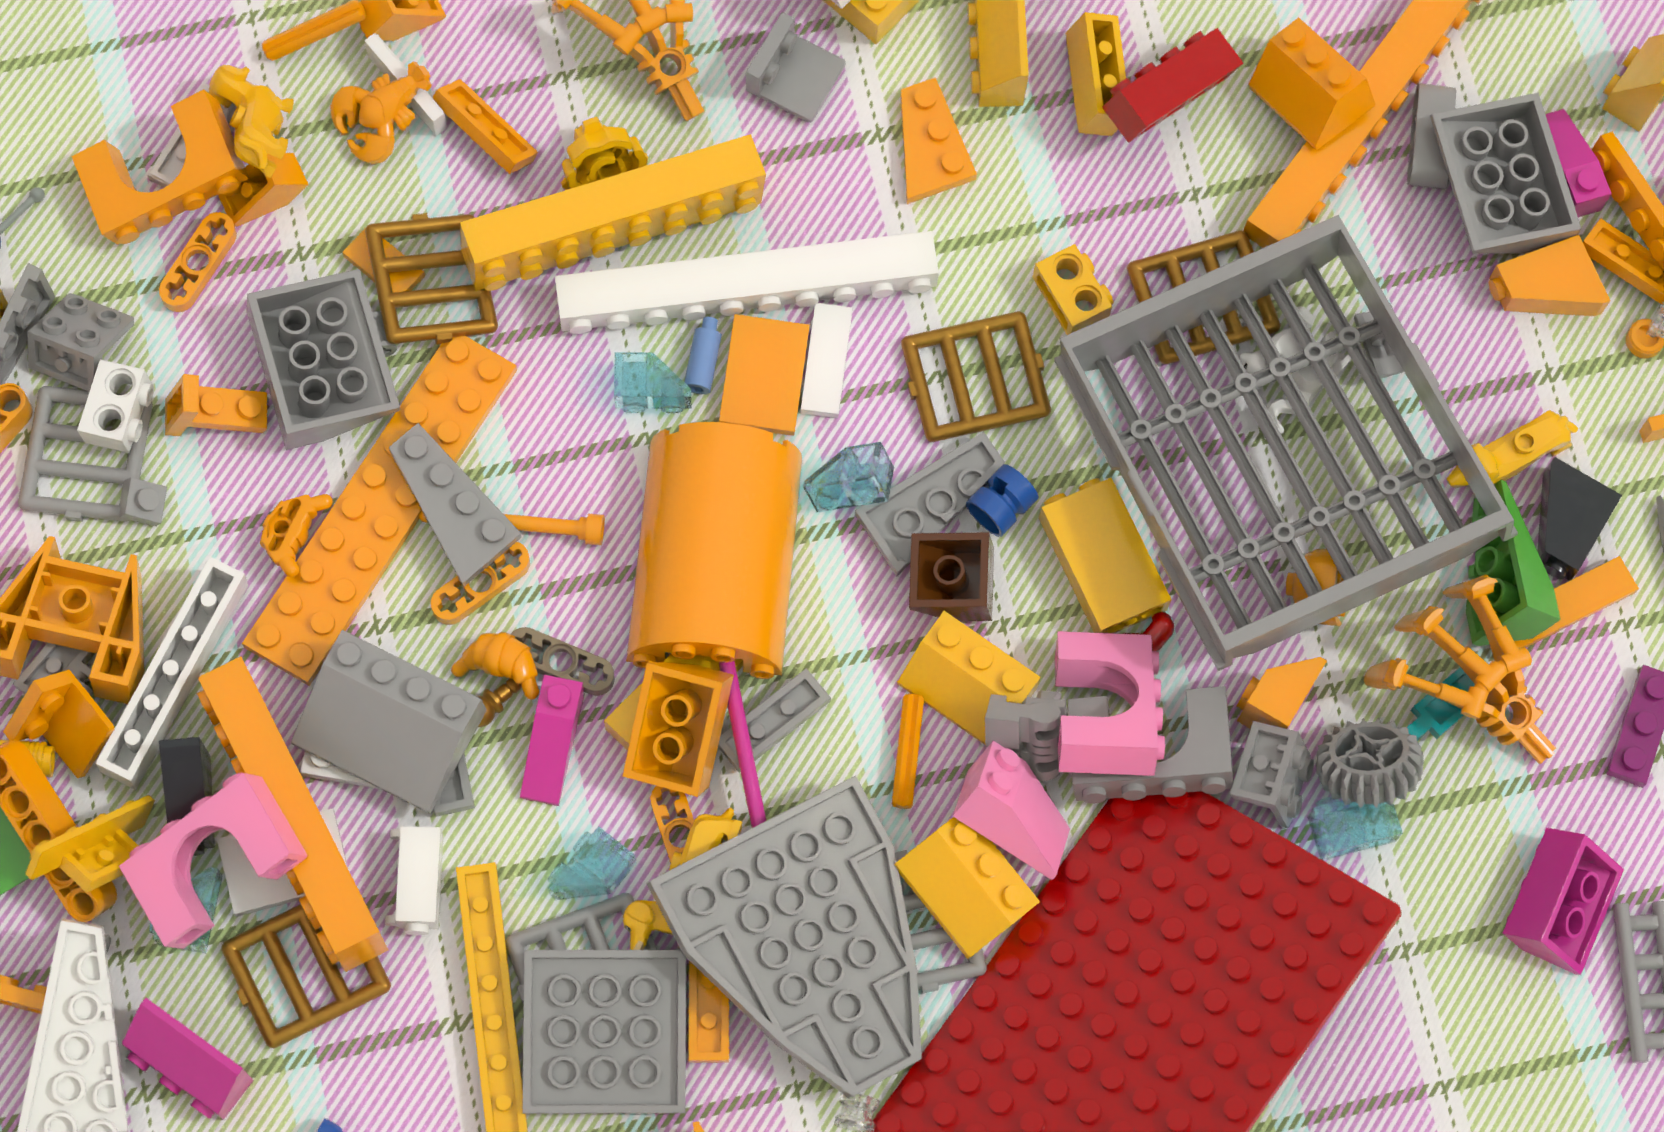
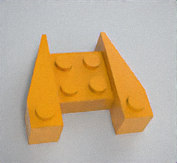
M49 536L0 598V676L18 680L32 639L96 653L97 655L89 676L94 696L128 704L144 674L142 576L137 555H130L125 573L61 559L55 537Z

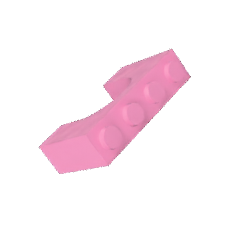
M1058 631L1054 658L1055 686L1105 689L1120 695L1131 705V708L1126 712L1110 717L1061 715L1058 735L1059 772L1155 776L1157 760L1164 759L1165 737L1158 736L1157 732L1162 731L1163 708L1156 707V703H1160L1161 679H1154V675H1158L1159 651H1152L1151 635Z
M237 773L223 782V788L213 796H207L197 801L191 807L192 812L182 819L166 824L160 830L161 835L151 842L143 843L134 848L129 854L130 858L119 865L164 947L184 949L215 926L193 888L190 875L193 855L199 844L210 834L224 829L230 832L239 842L258 877L277 880L308 857L262 777L247 773Z

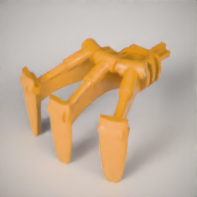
M551 0L552 13H562L567 9L573 11L614 41L613 46L624 55L630 54L639 63L636 66L639 72L648 71L650 73L646 81L648 85H656L655 95L669 90L685 122L705 112L688 81L699 70L692 68L690 65L694 60L692 54L685 55L683 52L690 45L687 39L683 40V22L693 21L692 3H685V0H669V4H665L664 8L660 9L657 6L652 9L647 0H628L637 17L634 18L635 22L633 24L628 23L626 27H623L607 15H600L579 0ZM665 23H670V47L668 48L658 28ZM644 34L648 38L655 57L638 43ZM662 58H670L675 61L678 68L676 75L668 76L661 71L660 60Z
M1485 574L1447 587L1443 591V594L1448 598L1468 599L1483 626L1493 653L1494 660L1490 664L1468 646L1464 647L1439 626L1440 622L1444 619L1442 615L1444 609L1428 606L1425 610L1402 617L1394 626L1396 631L1416 632L1419 635L1431 638L1464 670L1475 684L1474 687L1470 686L1467 692L1444 683L1438 685L1407 674L1409 666L1405 664L1406 660L1400 658L1371 666L1366 671L1363 679L1366 686L1393 691L1396 688L1401 689L1402 685L1415 689L1462 709L1461 714L1476 719L1481 727H1487L1489 734L1497 737L1501 745H1510L1519 741L1539 764L1543 763L1546 758L1553 756V751L1556 747L1534 724L1543 714V711L1539 707H1534L1536 701L1531 695H1525L1527 687L1524 684L1525 679L1521 669L1532 664L1531 655L1525 647L1517 648L1506 625L1502 626L1487 597L1488 594L1493 593L1494 583L1498 582L1496 579L1490 578ZM1508 704L1513 710V718L1510 723L1505 717V709Z

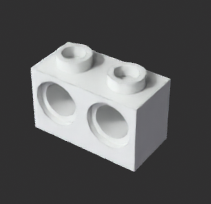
M100 359L77 429L85 443L130 453L132 443L138 442L141 436L143 422L140 418L143 408L150 405L154 393V386L151 384L152 382L144 369ZM132 384V388L127 394L116 395V391L121 385ZM113 419L121 420L119 427L115 430H104L109 421Z

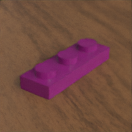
M1644 664L1640 667L1606 774L1642 788L1647 784L1664 731L1663 671Z

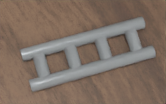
M1664 901L1652 902L1653 914L1630 916L1629 903L1613 905L1632 1063L1648 1062V1049H1664V1033L1645 1034L1642 1010L1664 1009ZM1655 930L1658 953L1635 955L1632 931ZM1660 969L1663 993L1640 994L1637 970Z

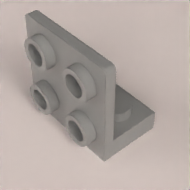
M782 12L746 71V91L811 123L843 71L845 60L795 34V18Z
M70 293L27 331L28 368L90 392L100 359L102 360V355L134 326V317Z
M1253 721L1230 791L1232 799L1270 808L1279 825L1285 828H1289L1292 818L1296 819L1299 816L1302 807L1300 791L1303 782L1310 780L1314 767V760L1311 759V755L1299 732Z

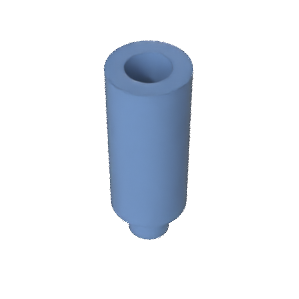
M704 317L702 327L696 328L694 331L683 388L695 394H709L711 392L722 336L717 331L718 320L716 318Z

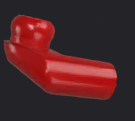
M1158 612L1152 616L1153 621L1143 633L1122 634L1151 635L1152 651H1158L1173 635L1175 626L1169 614Z

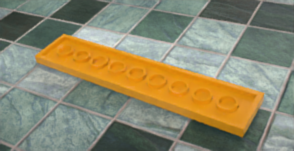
M465 335L453 337L452 341L442 343L401 403L400 410L395 412L296 561L299 566V573L295 577L286 576L242 642L244 648L306 685H311L340 632L347 630L420 519L419 514L422 509L395 463L389 447L419 423L452 460L457 463L517 372V365Z

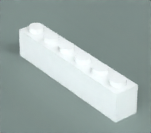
M212 557L208 558L115 726L113 733L95 764L100 773L134 790L138 788L159 749V740H164L248 587L245 573Z

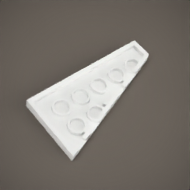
M62 919L60 922L17 1132H129L103 926Z

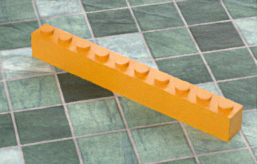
M1413 0L1359 71L1368 80L1375 106L1318 150L1314 149L1306 141L1248 218L1243 231L1248 234L1250 240L1264 248L1302 231L1301 229L1308 220L1313 224L1316 222L1326 207V204L1322 201L1328 193L1334 196L1337 194L1347 179L1343 173L1349 165L1355 168L1358 166L1368 151L1364 145L1370 137L1377 140L1386 128L1389 121L1384 118L1391 109L1396 113L1399 111L1409 96V93L1405 90L1411 82L1416 85L1420 83L1430 67L1426 62L1432 55L1437 58L1441 55L1450 41L1446 37L1452 28L1458 31L1470 14V11L1467 10L1468 6L1472 1L1479 3L1481 0Z

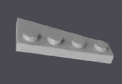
M30 263L27 264L0 320V385L5 384L28 345L27 331L45 316L56 297L42 269Z
M419 423L389 447L395 463L412 494H414L422 509V513L434 531L447 559H449L463 587L522 538L521 532Z
M982 432L856 509L855 516L897 577L911 563V534L940 533L966 507L965 503L980 487H985L988 484V479L1005 462L985 432Z

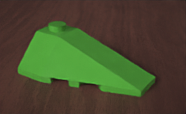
M1500 480L1494 486L1514 519L1513 525L1518 535L1504 542L1498 536L1475 552V564L1469 566L1468 578L1474 579L1486 574L1490 578L1496 579L1498 582L1494 583V591L1488 594L1487 597L1502 626L1506 625L1514 641L1533 639L1560 621L1561 618L1551 580L1507 482ZM1474 498L1472 523L1487 516L1477 498ZM1467 599L1466 616L1472 644L1476 646L1489 645L1483 626Z

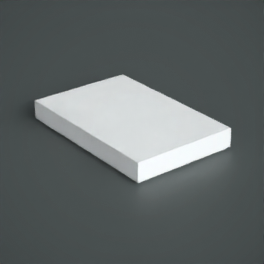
M334 809L320 811L348 868ZM233 835L217 838L232 908L236 917L298 901L299 898L305 896V893L297 895L286 873L277 880L258 877L242 847Z

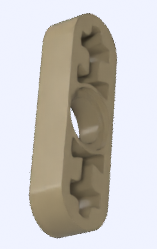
M522 627L511 633V635L515 636V639L523 643L526 641V638L531 639L532 647L543 652L544 644L549 646L543 654L542 664L537 663L539 655L530 651L539 674L583 682L584 692L593 696L604 695L613 687L615 680L614 670L606 659L532 628ZM557 652H566L572 658L571 666L565 671H556L549 664L550 658ZM579 660H584L583 669L595 673L597 668H602L606 681L598 680L596 685L590 684V676L579 671L578 679L573 678L578 670Z

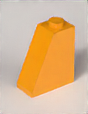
M1579 235L1497 264L1489 277L1490 292L1496 301L1500 300L1504 311L1597 316L1603 313L1610 302V298Z

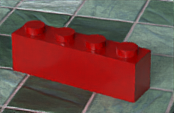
M1218 28L1205 36L1201 31L1197 32L1183 43L1185 47L1183 50L1180 51L1177 46L1172 48L1159 59L1160 65L1155 66L1153 62L1147 64L1134 75L1135 81L1131 83L1126 78L1109 91L1113 97L1102 108L1128 143L1226 80L1244 64Z

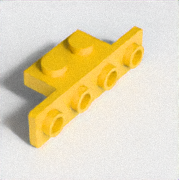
M150 795L136 801L130 800L115 811L108 814L102 813L87 824L80 827L74 826L57 838L40 842L30 854L31 861L25 875L33 880L56 868H61L86 893L124 875L119 865L129 859L130 852L139 846L128 834L141 829L145 825L155 800Z

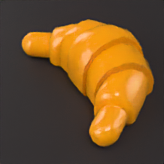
M328 494L314 497L302 495L286 501L281 500L271 514L266 516L262 524L263 531L260 545L266 550L271 560L277 566H280L288 577H295L299 573V566L295 561L296 554L308 539V529L311 526L312 520L317 517V511L328 509L333 504V499Z
M482 633L451 667V672L455 677H462L470 670L476 671L481 669L492 676L513 679L516 684L522 686L525 697L530 700L537 698L539 695V688L535 678L538 672L530 653L531 648L515 639V636L509 633Z

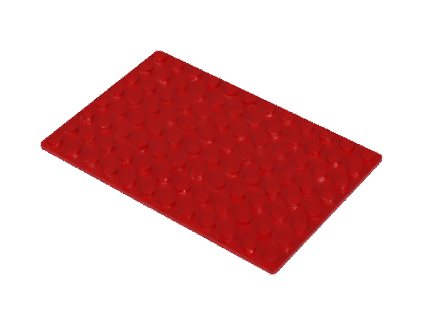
M1203 791L1186 792L1179 797H1166L1163 794L1148 795L1140 800H1126L1123 797L1110 798L1059 866L1053 880L1050 879L1037 896L1040 902L1023 915L987 964L985 974L976 979L921 1054L922 1059L914 1063L867 1127L866 1132H1249L1402 914L1401 908L1389 898Z

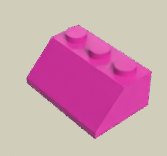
M1546 827L1502 934L1523 951L1573 974L1581 975L1624 869L1585 834Z
M146 997L141 1002L121 1043L130 1051L126 1057L129 1061L144 1072L150 1066L162 1074L158 1082L178 1096L182 1090L194 1098L190 1105L208 1119L215 1113L224 1120L254 1081L241 1066Z

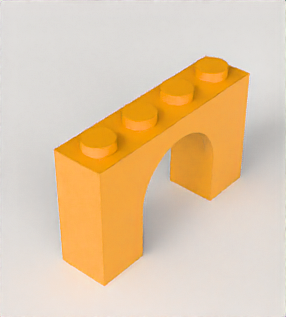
M203 89L171 106L185 142L186 157L179 175L163 189L154 192L137 191L120 150L106 140H102L71 156L100 232L104 237L117 245L133 242L139 238L140 233L152 227L167 225L173 220L174 216L184 211L196 210L205 205L206 200L218 194L230 193L236 190L240 183L250 179L243 161L235 154L234 138L220 103L206 90Z

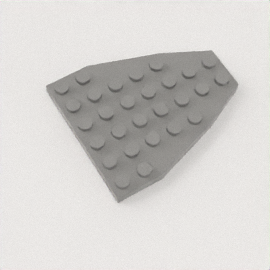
M856 775L647 883L684 956L778 1047L848 1098L861 1093L922 1059L917 966L899 872L894 865L897 862L894 845Z

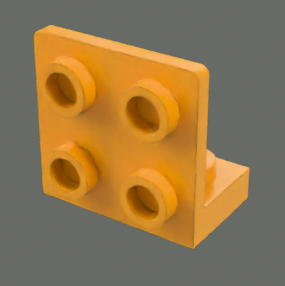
M69 669L33 680L3 733L9 740L15 741L27 738L33 740L43 735L50 745L55 747L57 754L76 778L86 776L115 727Z

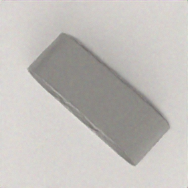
M1417 84L1412 112L1407 171L1408 185L1444 190L1447 187L1449 176L1430 116L1432 113L1455 109L1456 88Z

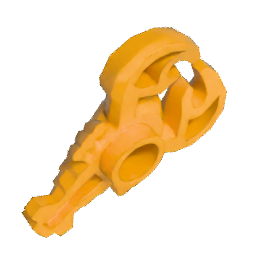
M411 62L408 64V75L390 82L389 74L385 73L377 77L376 80H372L371 86L374 89L372 92L359 86L342 87L334 95L330 106L331 118L335 128L342 135L349 133L346 126V117H348L347 125L350 128H354L359 119L361 125L377 129L378 134L360 132L355 135L357 140L365 142L363 147L359 146L353 139L347 140L350 151L359 160L370 164L384 162L392 154L395 143L394 122H396L401 131H405L406 127H409L411 121L415 118V114L406 106L411 103L419 88L429 91L432 86L429 81L431 76L424 66H419L417 62Z

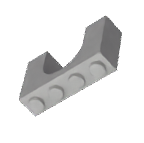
M1226 686L1186 689L1188 735L1186 741L1175 755L1167 760L1156 763L1155 776L1072 773V784L1076 801L1095 804L1110 798L1123 797L1126 800H1140L1148 795L1163 794L1166 797H1179L1186 792L1203 791L1207 794H1218L1226 789H1231L1234 779ZM1107 696L1068 699L1069 716L1110 717Z

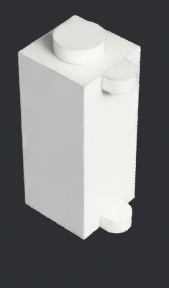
M400 826V829L390 830V838L400 840L396 914L386 915L385 925L405 928L404 933L410 935L429 934V929H439L444 837L441 827Z

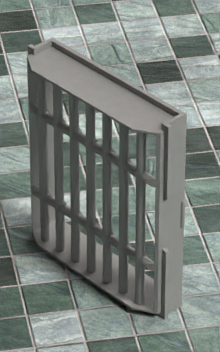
M1339 215L1060 338L1061 355L1055 357L1054 362L1111 470H1118L1121 473L1161 549L1158 553V559L1218 671L1231 666L1233 658L1261 651L1466 558L1498 536L1504 542L1518 535L1513 525L1514 519L1441 394L1436 377L1418 346L1411 342ZM1337 256L1374 320L1356 328L1348 323L1319 272L1320 268ZM1305 278L1338 336L1323 343L1315 341L1286 289L1287 286ZM1269 294L1273 295L1303 349V352L1287 359L1281 357L1251 303ZM1235 309H1238L1269 367L1253 374L1246 372L1217 317ZM1202 324L1234 380L1233 383L1218 390L1211 387L1182 334ZM1380 333L1384 335L1450 452L1432 460L1425 458L1360 342ZM1168 339L1200 398L1184 405L1176 402L1148 348ZM1342 350H1347L1411 463L1412 469L1397 476L1390 474L1326 360L1327 357ZM1132 355L1137 359L1165 411L1164 414L1148 421L1142 419L1114 366V363ZM1312 365L1378 483L1377 485L1361 492L1355 490L1291 373ZM1100 370L1130 429L1119 434L1116 433L1085 371ZM1275 380L1278 381L1343 500L1326 508L1320 506L1256 389ZM1243 396L1308 516L1293 523L1285 522L1222 404ZM1208 411L1273 532L1257 539L1249 537L1189 426L1188 419ZM1170 427L1174 428L1234 539L1237 548L1222 555L1214 553L1152 435ZM1137 442L1139 443L1202 564L1191 569L1188 568L1125 449L1126 447ZM1456 465L1459 466L1487 515L1466 526L1463 525L1435 476ZM1419 482L1423 484L1450 532L1431 542L1427 540L1400 492ZM1384 498L1388 500L1415 548L1393 558L1365 508ZM1348 514L1353 516L1379 563L1378 566L1360 574L1357 573L1330 524ZM1315 529L1344 580L1325 590H1322L1295 538ZM1280 545L1308 595L1307 598L1289 606L1286 605L1260 557V554ZM1244 561L1247 563L1273 612L1254 622H1251L1224 570ZM1209 577L1237 627L1236 630L1225 635L1197 585L1198 582Z

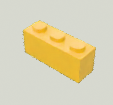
M1084 12L1066 32L1078 133L1112 136L1118 128L1102 106L1113 97L1109 91L1126 79L1119 19L1117 15Z

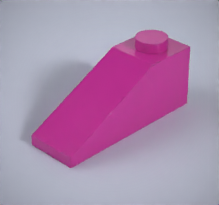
M1565 109L1545 114L1577 216L1581 217L1601 211L1612 193L1599 160Z
M544 675L533 722L520 793L521 799L559 806L585 695L583 682Z

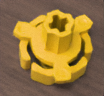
M598 117L589 118L582 121V125L575 129V141L567 147L566 151L569 159H565L561 163L565 175L561 185L565 190L641 168L647 166L648 156L644 153L638 138L629 137L625 128L606 127V125H602Z

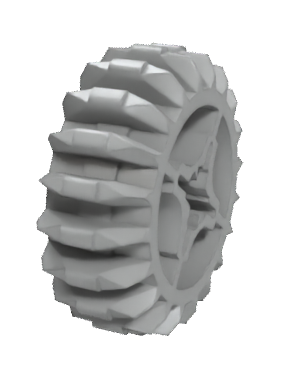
M1363 718L1361 723L1358 724L1347 721L1345 728L1334 727L1333 734L1324 735L1323 743L1318 745L1316 773L1319 775L1323 790L1329 791L1332 799L1342 798L1344 805L1356 802L1360 809L1365 804H1373L1377 809L1379 803L1386 802L1389 805H1393L1395 798L1406 799L1407 792L1416 791L1417 783L1421 781V775L1423 774V752L1417 742V737L1409 734L1407 727L1397 728L1395 721L1387 724L1381 723L1380 718L1375 722H1366Z

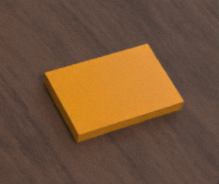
M734 314L719 422L746 425L772 433L794 436L809 324Z

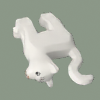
M1302 307L1299 312L1309 330H1311L1316 317L1305 307ZM1291 327L1271 338L1281 357L1287 359L1303 352ZM1331 331L1320 342L1323 343L1336 337V335ZM1260 350L1252 353L1243 352L1239 356L1247 373L1253 374L1269 367ZM1338 352L1327 357L1326 360L1337 377L1350 362L1351 357L1348 354L1344 355ZM1312 365L1291 373L1308 405H1310L1313 397L1323 387ZM1278 398L1269 402L1266 408L1279 432L1282 434L1284 433V428L1279 423L1277 416L1280 413L1295 414L1288 399Z

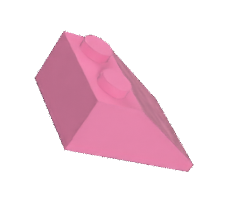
M993 740L968 770L953 817L1053 880L1058 872L1070 828L1027 762L1021 759L1013 750L1004 748Z

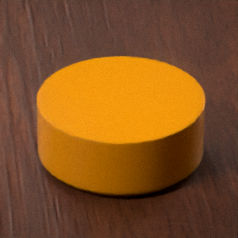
M1652 319L1636 321L1626 334L1627 348L1633 355L1639 358L1648 359L1656 356L1664 347V328Z

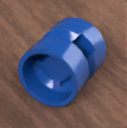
M1003 464L988 479V488L980 487L965 503L974 519L984 529L997 537H1002L1016 523V513L1023 515L1039 498L1037 491L1028 479L1008 464Z

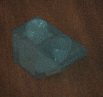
M615 352V408H622L627 413H641L645 409H661L665 413H680L684 409H692L691 388L653 352Z
M881 442L845 447L804 481L803 488L816 512L888 502L894 466Z
M599 826L592 834L587 831L575 844L573 850L576 854L566 865L564 862H561L548 878V881L551 883L548 886L549 895L555 900L612 894L637 864L636 855Z

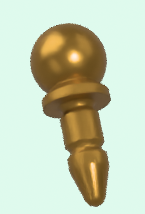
M509 678L506 684L500 685L493 692L486 689L483 691L482 696H477L482 699L487 709L478 727L490 724L494 719L495 713H501L504 710L501 703L512 697L513 693H517L522 686Z

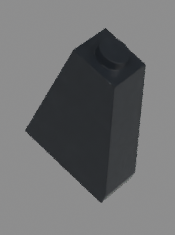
M1556 457L1552 459L1543 473L1537 551L1549 575L1557 579L1565 578L1570 581L1581 568L1622 495Z
M200 737L159 740L167 824L184 818L192 812L191 807L193 804L204 797L212 796L211 756ZM214 833L207 836L199 844L193 856L204 854L205 849L215 848Z

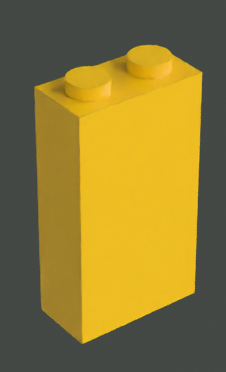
M1112 477L1104 481H1100L1099 478L1089 480L1082 484L1076 493L1066 496L1065 493H1060L1044 502L1045 506L1041 507L1039 521L1094 633H1116L1151 618L1158 612L1168 610L1172 599Z

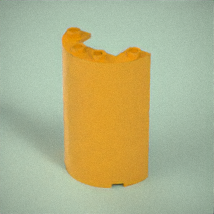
M695 422L680 424L679 431L669 434V430L664 429L655 434L650 441L626 662H633V665L646 668V664L649 661L663 662L666 659L667 652L680 659H692L695 655L711 656L712 660L724 663L733 662L735 659H743V672L750 673L755 678L769 679L774 677V675L782 676L802 467L801 452L788 440H784L783 444L773 441L772 432L746 425L724 422Z

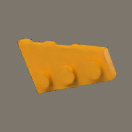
M936 77L901 89L907 204L976 180V170Z

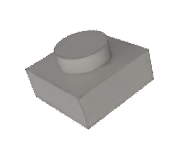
M133 477L125 480L119 517L151 526L161 524L167 487Z

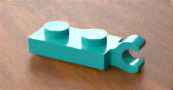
M1461 667L1442 682L1467 692L1470 686L1474 687L1475 685ZM1427 694L1410 710L1417 719L1407 726L1409 734L1417 737V741L1428 731L1438 739L1465 715L1461 714L1462 709Z

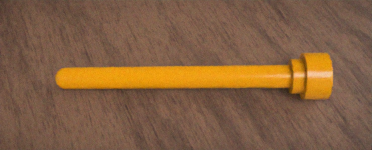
M421 511L419 514L420 520L428 523ZM588 513L587 517H580L579 520L504 514L519 531L578 536V540H585V543L589 545L602 546L605 516L601 514Z

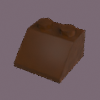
M989 532L912 533L909 609L935 617H940L943 611H946L959 621H992L994 546Z

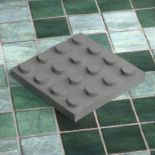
M524 950L523 1114L686 1113V957L682 950Z

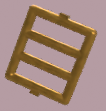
M427 213L412 214L411 220L369 224L365 228L385 335L389 343L399 344L435 340L437 345L450 342L453 337L490 334L497 330L498 323L491 291H486L485 289L475 291L473 284L392 292L389 273L466 265L461 250L386 258L382 238L460 230V222L475 218L473 215L464 214L428 218ZM474 299L478 301L481 319L399 327L396 308Z
M1239 230L1130 262L1127 265V272L1138 303L1152 298L1144 273L1165 268L1172 288L1186 283L1180 265L1182 262L1201 257L1205 271L1208 273L1220 267L1215 254L1217 252L1236 247L1240 258L1253 253L1248 234L1245 231ZM1269 294L1256 300L1263 319L1262 323L1270 335L1278 332L1281 324ZM1236 309L1222 315L1227 328L1225 334L1231 345L1254 339L1248 327H1242ZM1202 325L1188 330L1192 342H1188V345L1194 356L1217 350L1210 336L1206 337ZM1168 340L1154 345L1158 359L1162 364L1180 361L1173 347H1170Z
M1017 311L905 336L901 341L911 380L907 385L911 400L916 399L924 434L930 442L1047 417L1051 413V406L1041 371L1044 370V363L1041 353L1036 354L1027 319L1023 312ZM1010 328L1014 329L1034 404L1014 409L1011 407L992 337V332ZM977 336L997 410L996 413L978 417L974 415L955 344L956 340ZM938 344L941 346L960 421L942 425L937 423L918 351L920 348Z
M301 904L225 941L221 946L223 955L240 990L236 991L244 1008L249 1007L266 1045L270 1048H277L387 993L391 989L390 980L377 956L363 963L372 982L350 993L337 964H331L316 935L321 932L320 929H314ZM299 923L335 998V1001L315 1011L277 933ZM261 941L299 1019L279 1029L276 1028L240 952Z

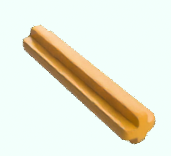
M352 0L266 39L262 43L264 54L271 61H275L354 25L366 18L364 7L358 0Z
M905 694L902 702L891 803L893 807L899 809H910L913 806L924 705L923 696L918 694Z

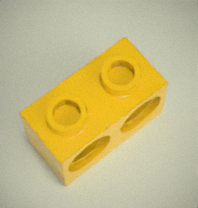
M1075 244L1035 263L1032 276L1066 335L1109 317L1113 304V298L1109 289L1104 284L1099 285L1093 275L1095 269L1091 259L1086 253L1081 254ZM1067 269L1073 272L1075 277L1066 280L1061 278L1057 272ZM1082 300L1088 301L1093 305L1094 309L1083 311L1075 303Z

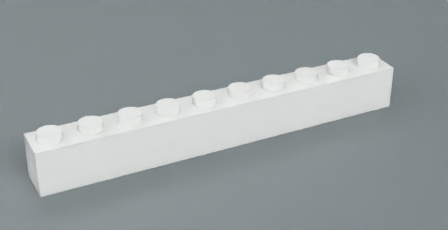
M932 231L558 275L555 276L562 332L569 331L572 334H584L590 332L592 328L605 326L609 329L618 330L628 327L630 323L645 322L648 325H659L667 322L668 319L680 317L692 321L702 319L706 314L713 313L734 316V314L742 313L743 310L758 308L760 311H774L779 309L781 305L796 304L799 307H809L821 300L834 299L835 302H849L854 300L856 296L863 295L884 298L896 291L909 290L910 293H923L929 291L931 287H937L939 271Z

